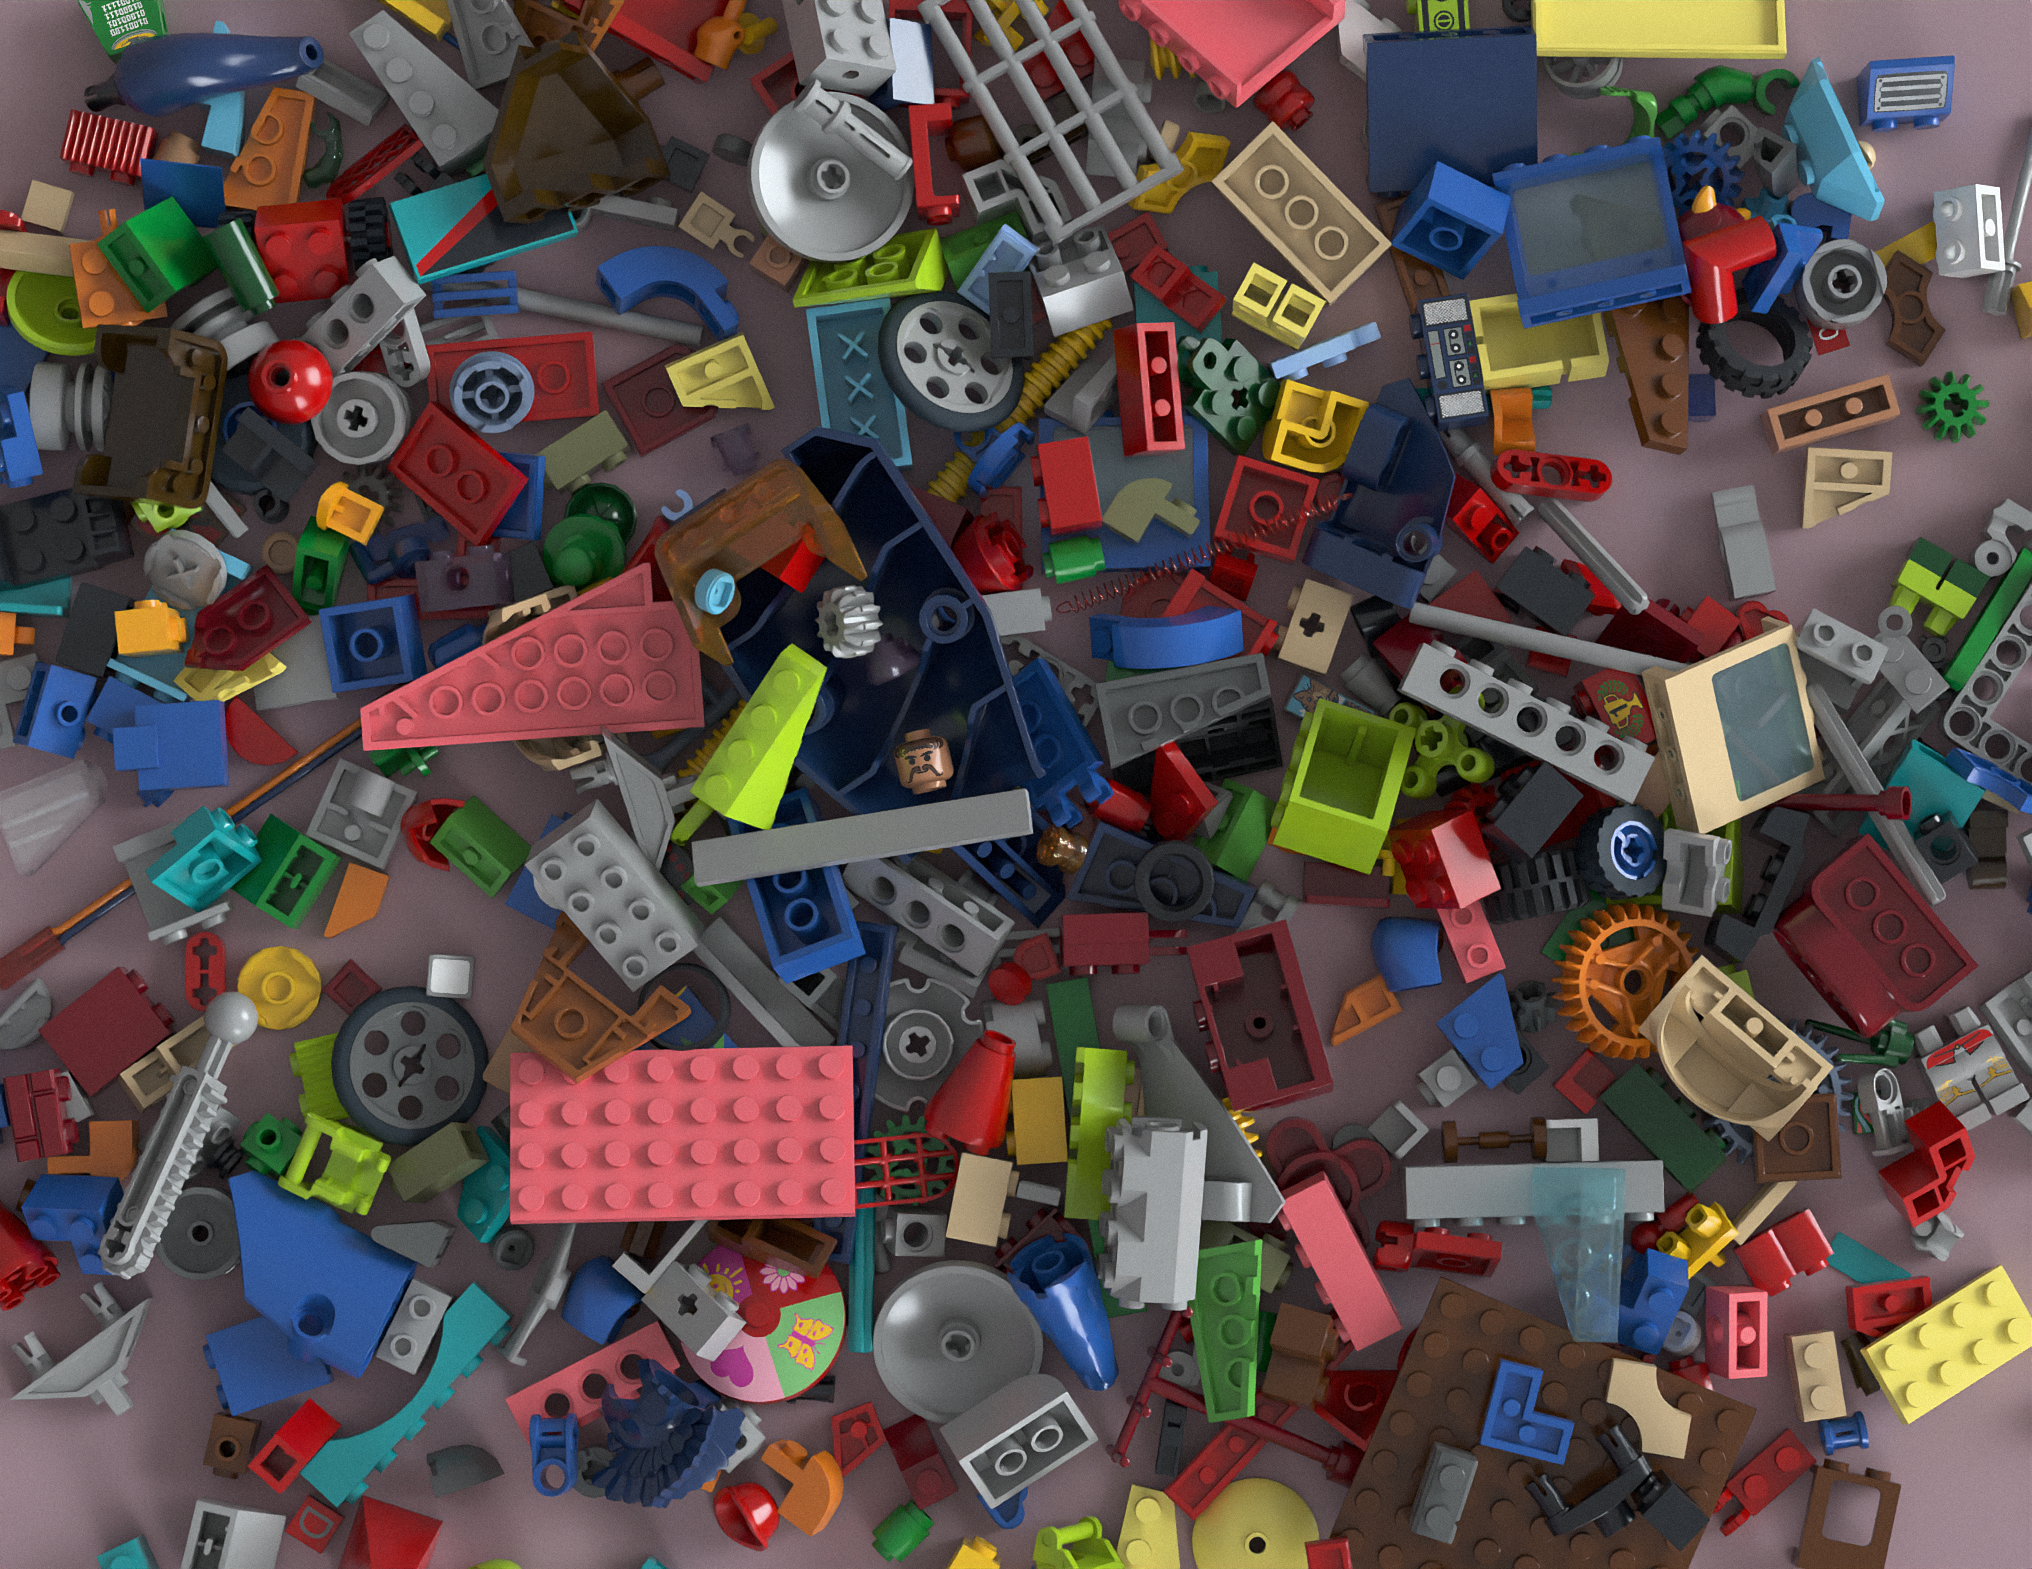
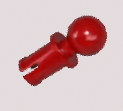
M1686 1192V1194L1668 1206L1665 1212H1654L1658 1218L1656 1222H1643L1636 1225L1631 1233L1633 1249L1642 1255L1645 1254L1647 1248L1659 1251L1656 1245L1658 1239L1666 1232L1673 1231L1676 1233L1687 1225L1685 1221L1687 1213L1699 1203L1694 1194L1689 1195Z

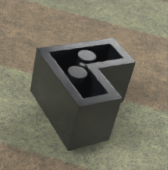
M1525 546L1492 591L1504 607L1522 620L1528 616L1550 633L1567 636L1595 597L1593 593L1588 591L1591 584L1573 571L1566 575L1553 566L1556 559L1542 548L1535 546L1532 551Z
M1546 761L1533 768L1526 765L1518 774L1512 772L1500 784L1497 792L1501 796L1485 813L1489 820L1480 831L1519 865L1536 855L1584 795Z

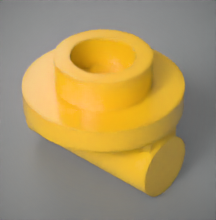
M742 13L739 23L745 31V38L743 44L738 47L739 50L747 55L759 53L764 47L765 37L777 31L778 24L776 20L772 17H767L760 21L753 13Z

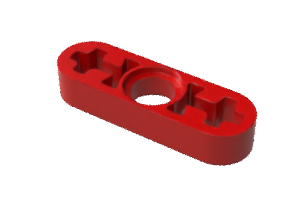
M1509 449L1501 453L1490 468V477L1494 485L1500 490L1509 493L1594 502L1600 499L1612 484V474L1608 466L1599 460ZM1507 464L1512 465L1514 472H1519L1516 478L1511 477V472L1504 469ZM1532 466L1531 472H1526ZM1552 467L1557 470L1561 477V483L1552 485L1546 482L1542 476V468ZM1587 473L1591 474L1592 481L1598 482L1595 487H1591L1590 480L1583 479ZM1576 479L1575 482L1572 485H1570L1571 480Z

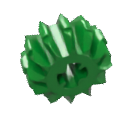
M1948 371L1944 374L1943 382L1934 376L1928 381L1931 390L1922 389L1918 393V397L1928 403L1915 409L1917 415L1929 416V419L1922 423L1921 428L1925 431L1935 425L1937 429L1934 433V439L1937 441L1942 440L1947 431L1952 444L1960 441L1961 432L1964 436L1971 438L1976 435L1973 424L1982 426L1987 420L1983 414L1976 411L1989 407L1988 400H1976L1975 397L1984 388L1981 384H1978L1970 390L1967 387L1971 378L1969 374L1962 375L1958 383L1953 371ZM1950 398L1954 405H1960L1961 408L1959 412L1954 414V417L1952 411L1945 410L1943 406Z

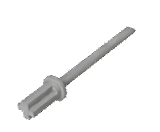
M2032 124L2025 150L2026 159L2021 167L2003 243L2005 271L1990 273L1981 309L1983 312L1991 313L1994 316L2006 315L2016 272L2021 271L2022 268L2019 262L2013 260L2032 179Z

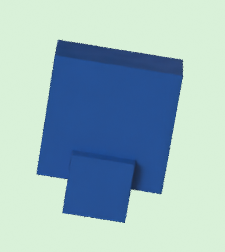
M209 700L134 706L135 726L112 728L115 771H138L139 791L158 792L229 787L225 707L223 701Z

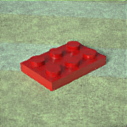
M430 401L386 467L475 546H483L487 543L528 481L524 474L439 401Z

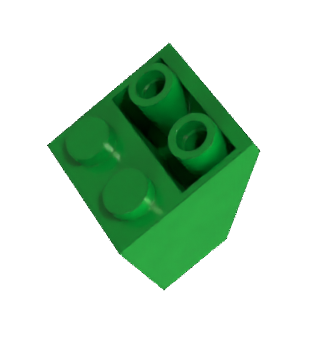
M270 813L256 836L258 843L255 847L263 861L235 883L231 889L288 927L299 929L343 858Z

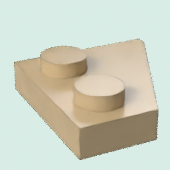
M1806 446L1800 527L1809 529L1816 526L1817 523L1854 510L1857 506L1889 495L1893 452Z

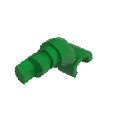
M1723 65L1709 67L1694 77L1695 82L1686 88L1688 94L1683 96L1679 93L1668 102L1669 107L1656 116L1655 124L1667 139H1671L1698 118V111L1701 110L1705 113L1712 107L1717 109L1722 105L1747 104L1749 100L1752 101L1754 107L1760 113L1772 116L1775 115L1776 105L1771 104L1765 96V89L1771 80L1778 81L1786 90L1799 87L1800 83L1792 72L1785 69H1773L1753 79L1752 73Z

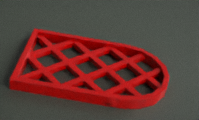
M406 124L402 125L339 175L328 188L326 199L342 198L343 205L355 200L424 147V144ZM380 162L378 166L373 167L375 163Z

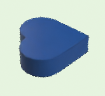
M1028 1486L993 1509L989 1507L980 1492L976 1495L999 1527L1013 1529L1023 1522L1025 1511L1022 1502L1027 1497Z

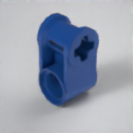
M568 1413L566 1418H541L539 1414H533L530 1419L529 1437L532 1450V1480L534 1487L539 1493L548 1497L565 1494L574 1488L578 1478L577 1449L579 1426L577 1415L575 1413ZM547 1432H561L562 1434L548 1435ZM551 1465H557L564 1472L565 1479L560 1488L551 1486L547 1481L546 1472Z

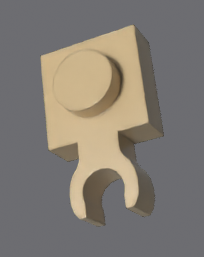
M702 191L698 193L677 227L711 250L721 240L725 243L728 251L739 258L744 257V254L735 249L734 240L738 236H744L751 242L755 240L750 232L731 227L730 223L736 214Z

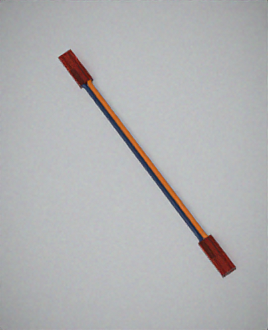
M410 682L398 683L397 685H395L394 687H392L391 689H389L387 692H385L384 694H382V695L379 696L378 698H380V697H382V696H384V695H386V694H388V693H390V692H392V691H394V690H396V689H398V688H400V687H402V686H404V685H406V684H408V683H410ZM361 716L225 810L234 824L362 737ZM130 877L58 927L52 928L47 926L0 959L1 989L6 991L66 949L64 945L67 940L134 895L136 892Z

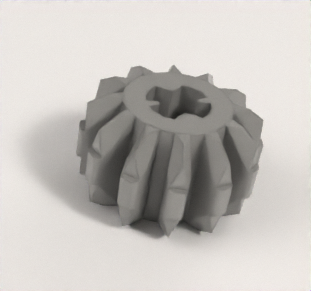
M845 585L824 592L823 600L817 602L819 617L815 621L819 624L820 628L817 637L824 639L823 646L825 651H832L835 658L842 657L844 659L863 656L866 653L873 652L875 643L881 641L878 628L883 625L878 617L880 606L874 605L873 592H866L863 586Z

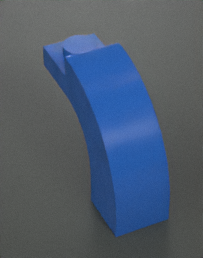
M646 246L620 253L597 266L596 285L619 316L645 300L656 297H669L678 299L692 307L718 342L737 334L739 315L733 304L725 299L728 280L716 267L696 254L674 247Z
M1207 605L1186 614L1164 618H1133L1103 613L1089 617L1092 658L1114 661V667L1136 669L1182 667L1216 661L1244 651L1241 610Z

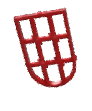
M915 1131L912 1134L854 1140V1145L880 1142V1157L855 1159V1166L878 1164V1166H882L883 1180L859 1183L855 1181V1209L915 1202L926 1203L927 1201L943 1197L953 1188L957 1181L960 1162L956 1150L946 1139L935 1137L930 1133ZM922 1137L935 1138L944 1143L948 1149L927 1151V1149H923ZM915 1138L917 1153L892 1155L891 1152L887 1153L886 1141ZM953 1157L954 1172L929 1175L930 1172L925 1173L924 1158ZM918 1161L919 1176L895 1179L894 1176L890 1177L888 1162ZM951 1179L948 1186L941 1192L928 1196L926 1182ZM916 1183V1186L920 1185L921 1197L892 1200L891 1186ZM880 1187V1190L884 1189L885 1201L858 1204L856 1190Z

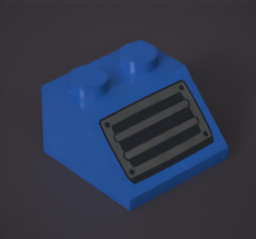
M1955 56L1870 61L1856 77L1860 127L1872 126V132L1894 131L1898 129L1897 124L1914 123V129L1918 130L1939 127V122L1944 121L1951 114Z

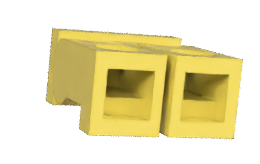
M1253 262L1233 299V312L1231 316L1298 351L1326 301L1293 283L1286 295L1282 294L1281 292L1287 280Z

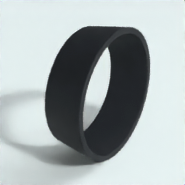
M693 963L672 964L644 985L639 996L637 1011L644 1004L649 987L658 977L672 970L688 969L705 976L716 988L720 999L719 1019L713 1031L706 1038L692 1045H672L662 1041L657 1036L649 1041L660 1050L687 1051L692 1049H709L719 1041L727 1029L731 1013L728 992L724 984L709 969Z

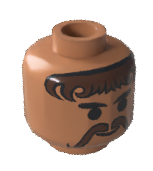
M929 729L904 734L906 742L898 745L894 750V758L901 785L905 788H912L913 794L926 793L947 787L945 780L951 778L954 773L947 740L942 736H931Z

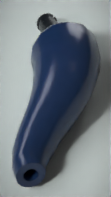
M181 33L135 39L124 49L115 72L109 77L108 81L89 86L85 89L84 96L86 97L97 93L96 97L85 100V103L93 112H101L108 107L118 104L121 106L128 105L137 112L157 118L169 116L186 107L210 99L284 82L305 75L320 67L323 63V50L319 42L310 36L282 37L228 33Z

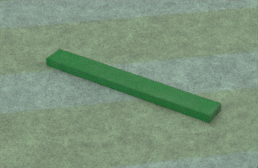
M1087 977L1046 984L1070 1123L1076 1047L1100 1049ZM1088 1219L1096 1263L1097 1254L1104 1253L1105 1237L1099 1236V1220ZM1099 1279L1102 1299L1108 1318L1147 1311L1146 1303H1144V1308L1141 1309L1120 1307L1118 1305L1119 1299L1110 1296L1106 1289L1102 1287V1279Z

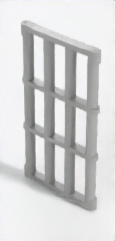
M925 0L917 6L926 24L930 23L964 81L963 89L967 94L970 93L1003 149L1005 153L1003 158L1006 164L1012 165L1046 224L1044 230L1053 245L1061 243L1078 230L1184 171L1175 153L1169 151L1136 94L1138 92L1137 86L1134 82L1130 83L1095 23L1097 20L1096 15L1093 11L1087 9L1083 0H1063L1074 20L1054 32L1051 31L1034 0H1014L1037 39L1036 42L1017 53L1013 50L986 1L966 0L1001 61L978 74L941 9V6L952 0ZM1081 30L1116 91L1093 104L1058 43ZM1043 51L1079 112L1058 125L1055 123L1022 63ZM1006 72L1042 132L1041 135L1021 146L985 84ZM1120 102L1123 103L1161 169L1141 182H1138L1100 116L1101 113ZM1083 123L1088 127L1124 190L1104 203H1101L1063 137L1064 134ZM1049 144L1087 213L1066 225L1026 157Z

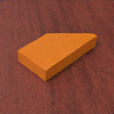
M349 862L323 936L333 938L350 928L377 917L391 876Z
M1381 974L1344 993L1330 1038L1332 1047L1403 1011L1394 993L1387 991Z

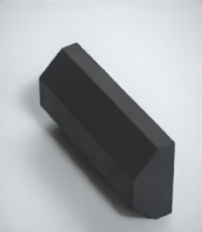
M1272 697L1174 741L1203 782H1212L1283 767ZM1156 749L1111 769L1113 780L1144 796L1151 795Z

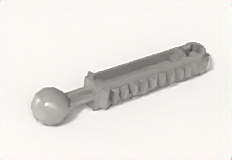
M223 992L212 999L206 1008L204 1017L210 1037L195 1069L183 1065L179 1075H171L169 1079L174 1083L171 1093L166 1095V1104L159 1112L161 1115L157 1123L153 1125L151 1137L145 1143L146 1148L142 1156L138 1158L137 1168L131 1174L132 1179L128 1187L124 1189L125 1194L122 1201L118 1203L117 1212L114 1218H111V1225L107 1234L103 1235L100 1249H98V1254L101 1255L103 1263L102 1268L112 1275L117 1274L129 1280L131 1276L146 1270L151 1258H153L154 1254L152 1252L156 1244L161 1240V1232L168 1224L167 1219L171 1211L175 1209V1201L178 1195L182 1193L181 1188L184 1181L189 1178V1170L192 1164L196 1162L195 1157L198 1150L203 1147V1139L206 1133L210 1131L209 1126L212 1119L217 1116V1108L219 1104H226L228 1100L224 1096L227 1086L217 1080L232 1045H238L249 1039L256 1030L259 1018L254 1003L243 993Z

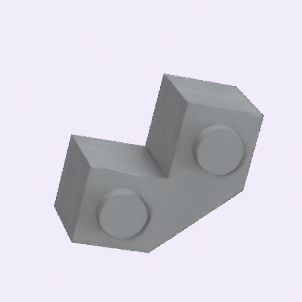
M1096 57L1094 61L1091 99L1093 104L1116 92ZM1117 59L1130 83L1134 82L1137 86L1138 92L1136 94L1141 102L1150 104L1152 78H1144L1145 61ZM1120 102L1101 113L1100 116L1136 177L1137 162H1146L1147 145L1142 136H1139L1140 133L1123 103ZM1089 131L1086 174L1116 177Z
M1000 159L962 174L960 189L976 226L1016 211L1031 243L1037 246L1043 242L1050 241L1044 230L1046 224L1012 165H1007L1004 160ZM1040 175L1038 177L1066 225L1073 219L1057 182Z

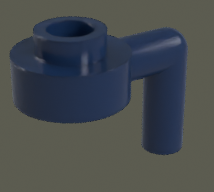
M409 537L399 541L389 551L388 560L378 565L374 563L365 545L356 541L348 548L363 578L370 585H376L394 575L400 578L420 577L428 570L433 561V554L425 540L421 537Z

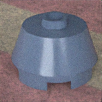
M482 352L469 357L459 365L450 382L449 396L454 411L466 424L484 433H501L512 429L514 425L518 424L527 415L534 400V384L529 371L518 359L502 352Z

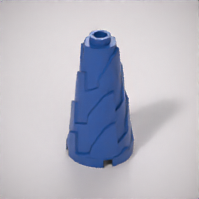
M1062 1233L1066 1242L1055 1243L1052 1235H1048L1027 1245L1010 1262L1013 1274L1007 1271L1009 1282L1020 1301L1028 1307L1043 1333L1053 1341L1070 1369L1074 1370L1084 1388L1095 1391L1106 1390L1114 1384L1119 1368L1114 1355L1110 1323L1102 1299L1099 1279L1091 1251L1087 1243L1077 1235Z

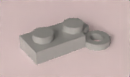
M1889 606L1879 615L1878 628L1881 632L1873 638V640L1889 648L1879 671L1914 712L1918 714L1950 688V686L1907 637L1912 628V618L1909 612L1900 606ZM1893 615L1900 616L1903 619V625L1898 630H1890L1887 627V621Z

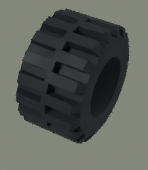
M1568 848L1538 854L1519 865L1513 860L1493 864L1501 889L1483 897L1488 923L1500 925L1583 907L1591 902L1592 897L1590 888L1587 885L1588 882L1585 878H1582L1580 874L1581 869L1576 860L1577 849Z

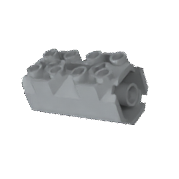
M1136 1116L1132 1117L1131 1125L1123 1118L1117 1119L1115 1127L1106 1128L1105 1152H1110L1111 1158L1110 1169H1104L1102 1173V1194L1108 1195V1202L1111 1203L1109 1211L1100 1212L1099 1236L1105 1237L1104 1253L1097 1254L1095 1269L1098 1279H1102V1287L1106 1289L1110 1296L1119 1299L1118 1305L1120 1307L1141 1309L1144 1308V1303H1161V1308L1181 1311L1187 1309V1301L1195 1299L1208 1129L1202 1123L1192 1122V1130L1182 1128V1119Z

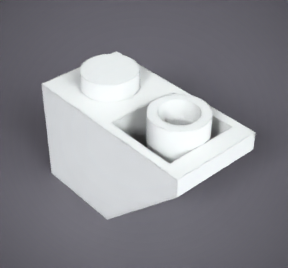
M1346 0L1344 19L1335 26L1339 63L1366 83V56L1363 52V34L1402 32V30L1389 19L1383 18L1380 21L1368 11L1370 5L1365 0Z

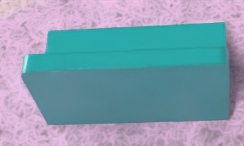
M72 577L24 589L1 591L0 612L16 613V616L69 619Z

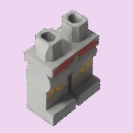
M1969 1006L1960 1007L1946 1015L1955 1036L1942 1042L1933 1024L1924 1026L1912 1033L1914 1036V1047L1918 1053L1917 1056L1913 1057V1060L1918 1069H1920L1934 1102L1941 1101L1966 1127L1967 1131L1992 1119L1991 1115L1997 1116L2030 1098L2024 1085L2019 1082L2005 1058L1989 1024L1980 1023Z

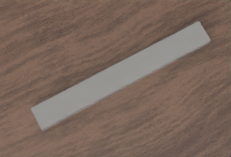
M1019 789L691 842L695 883L701 887L1033 834L1029 792L1027 789Z

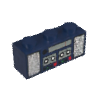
M1468 293L1418 300L1414 310L1415 314L1409 315V326L1412 339H1419L1422 354L1416 355L1417 373L1419 380H1426L1429 395L1423 396V403L1434 422L1437 432L1485 425L1489 412Z

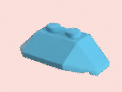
M1820 57L1812 59L1781 127L1782 138L1796 144L1799 177L1805 186H1810L1815 199L1865 220H1876L1885 202L1884 197L1869 169L1827 77Z

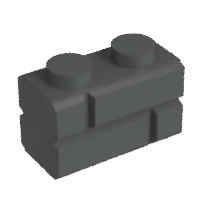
M1433 1442L1407 1521L1410 1531L1452 1544L1457 1530L1455 1522L1460 1521L1479 1463L1474 1453L1441 1442Z

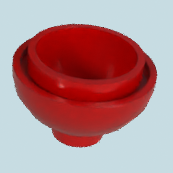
M281 340L266 346L254 358L249 369L248 390L254 405L264 416L281 424H300L312 419L325 407L332 392L333 376L327 359L317 348L300 340ZM281 371H288L290 376L288 383L284 386H279L276 381L277 375Z

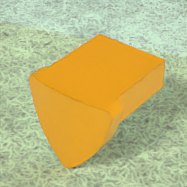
M342 481L336 482L323 493L319 500L316 514L317 527L325 531L329 527L366 546L385 508L349 490L348 484Z

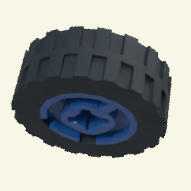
M1623 804L1596 810L1597 813L1590 814L1586 818V823L1580 827V835L1576 839V860L1581 869L1580 874L1588 882L1589 888L1598 892V895L1603 898L1609 897L1610 900H1622L1642 897L1654 892L1655 888L1664 881V875L1667 871V860L1663 859V824L1654 817L1653 812L1649 809H1643L1641 805Z

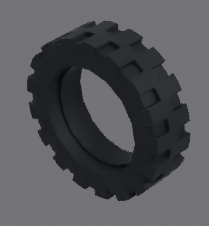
M1738 288L1735 291L1738 311L1732 319L1718 324L1700 323L1697 330L1700 334L1696 338V347L1701 349L1700 361L1703 366L1708 365L1710 368L1708 373L1716 381L1720 379L1725 383L1723 387L1732 392L1736 389L1742 392V396L1753 398L1754 395H1760L1761 399L1772 398L1776 392L1778 395H1781L1796 383L1811 359L1812 354L1809 352L1813 348V341L1807 335L1809 327L1806 321L1801 322L1798 317L1800 313L1793 306L1789 308L1783 303L1785 300L1780 296H1777L1767 314L1751 312L1744 288ZM1740 320L1753 322L1764 327L1777 339L1783 350L1784 362L1774 366L1757 365L1744 359L1729 343L1725 333V324Z

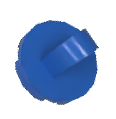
M1018 422L1012 425L1002 434L994 427L985 429L984 440L975 447H968L963 444L961 440L962 432H953V438L958 449L976 464L967 480V487L979 497L984 498L988 496V491L985 489L988 485L998 489L1026 457L1020 449L1025 442L1028 445H1033L1035 433L1023 423Z

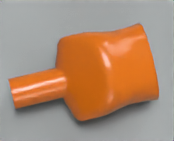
M729 0L723 16L709 19L698 29V43L693 56L728 71L734 52L743 44L745 38V31L740 25L739 20L748 0Z

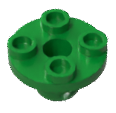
M589 514L572 515L558 522L547 535L543 546V561L552 581L558 587L566 584L574 586L576 592L609 576L612 579L615 578L624 569L627 562L626 548L616 524Z

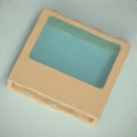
M1767 616L1761 619L1763 634L1676 672L1658 666L1642 671L1677 827L1689 832L1705 834L1825 779L1822 767L1823 753L1817 744L1814 730L1815 716L1809 706L1805 688L1807 678L1800 665L1797 647L1795 646L1798 637L1792 628V624Z

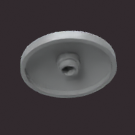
M828 92L838 101H847L852 108L851 113L879 133L906 156L911 157L910 150L902 133L895 123L878 107L854 95ZM796 100L786 104L776 111L759 130L748 158V193L760 223L777 243L793 254L808 260L823 263H840L858 259L872 253L894 236L908 214L915 184L913 162L907 172L897 181L892 175L865 157L836 133L833 135L825 134L821 130L822 125L803 111L796 112L793 109ZM815 101V103H816L818 106H820L822 109H824V110L827 112V109H826V108H824L821 104H819L817 101ZM846 123L843 124L848 129H850V126H848ZM859 134L860 138L885 156L883 151Z
M966 1260L936 1262L921 1267L903 1278L885 1298L877 1316L873 1336L875 1364L889 1392L913 1413L942 1424H947L1012 1381L1026 1375L1038 1374L1044 1347L1043 1331L1028 1307L1020 1301L1013 1291L1008 1275L983 1263Z

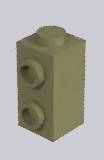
M604 410L535 455L545 456L544 486L548 490L555 486L560 494L568 491L570 495H573L579 489L592 483L589 477L602 468H604L606 473L610 472L627 461L625 454L631 451V448L607 410Z
M451 1122L390 1162L388 1170L392 1176V1188L404 1202L427 1203L488 1163L490 1159L473 1124Z

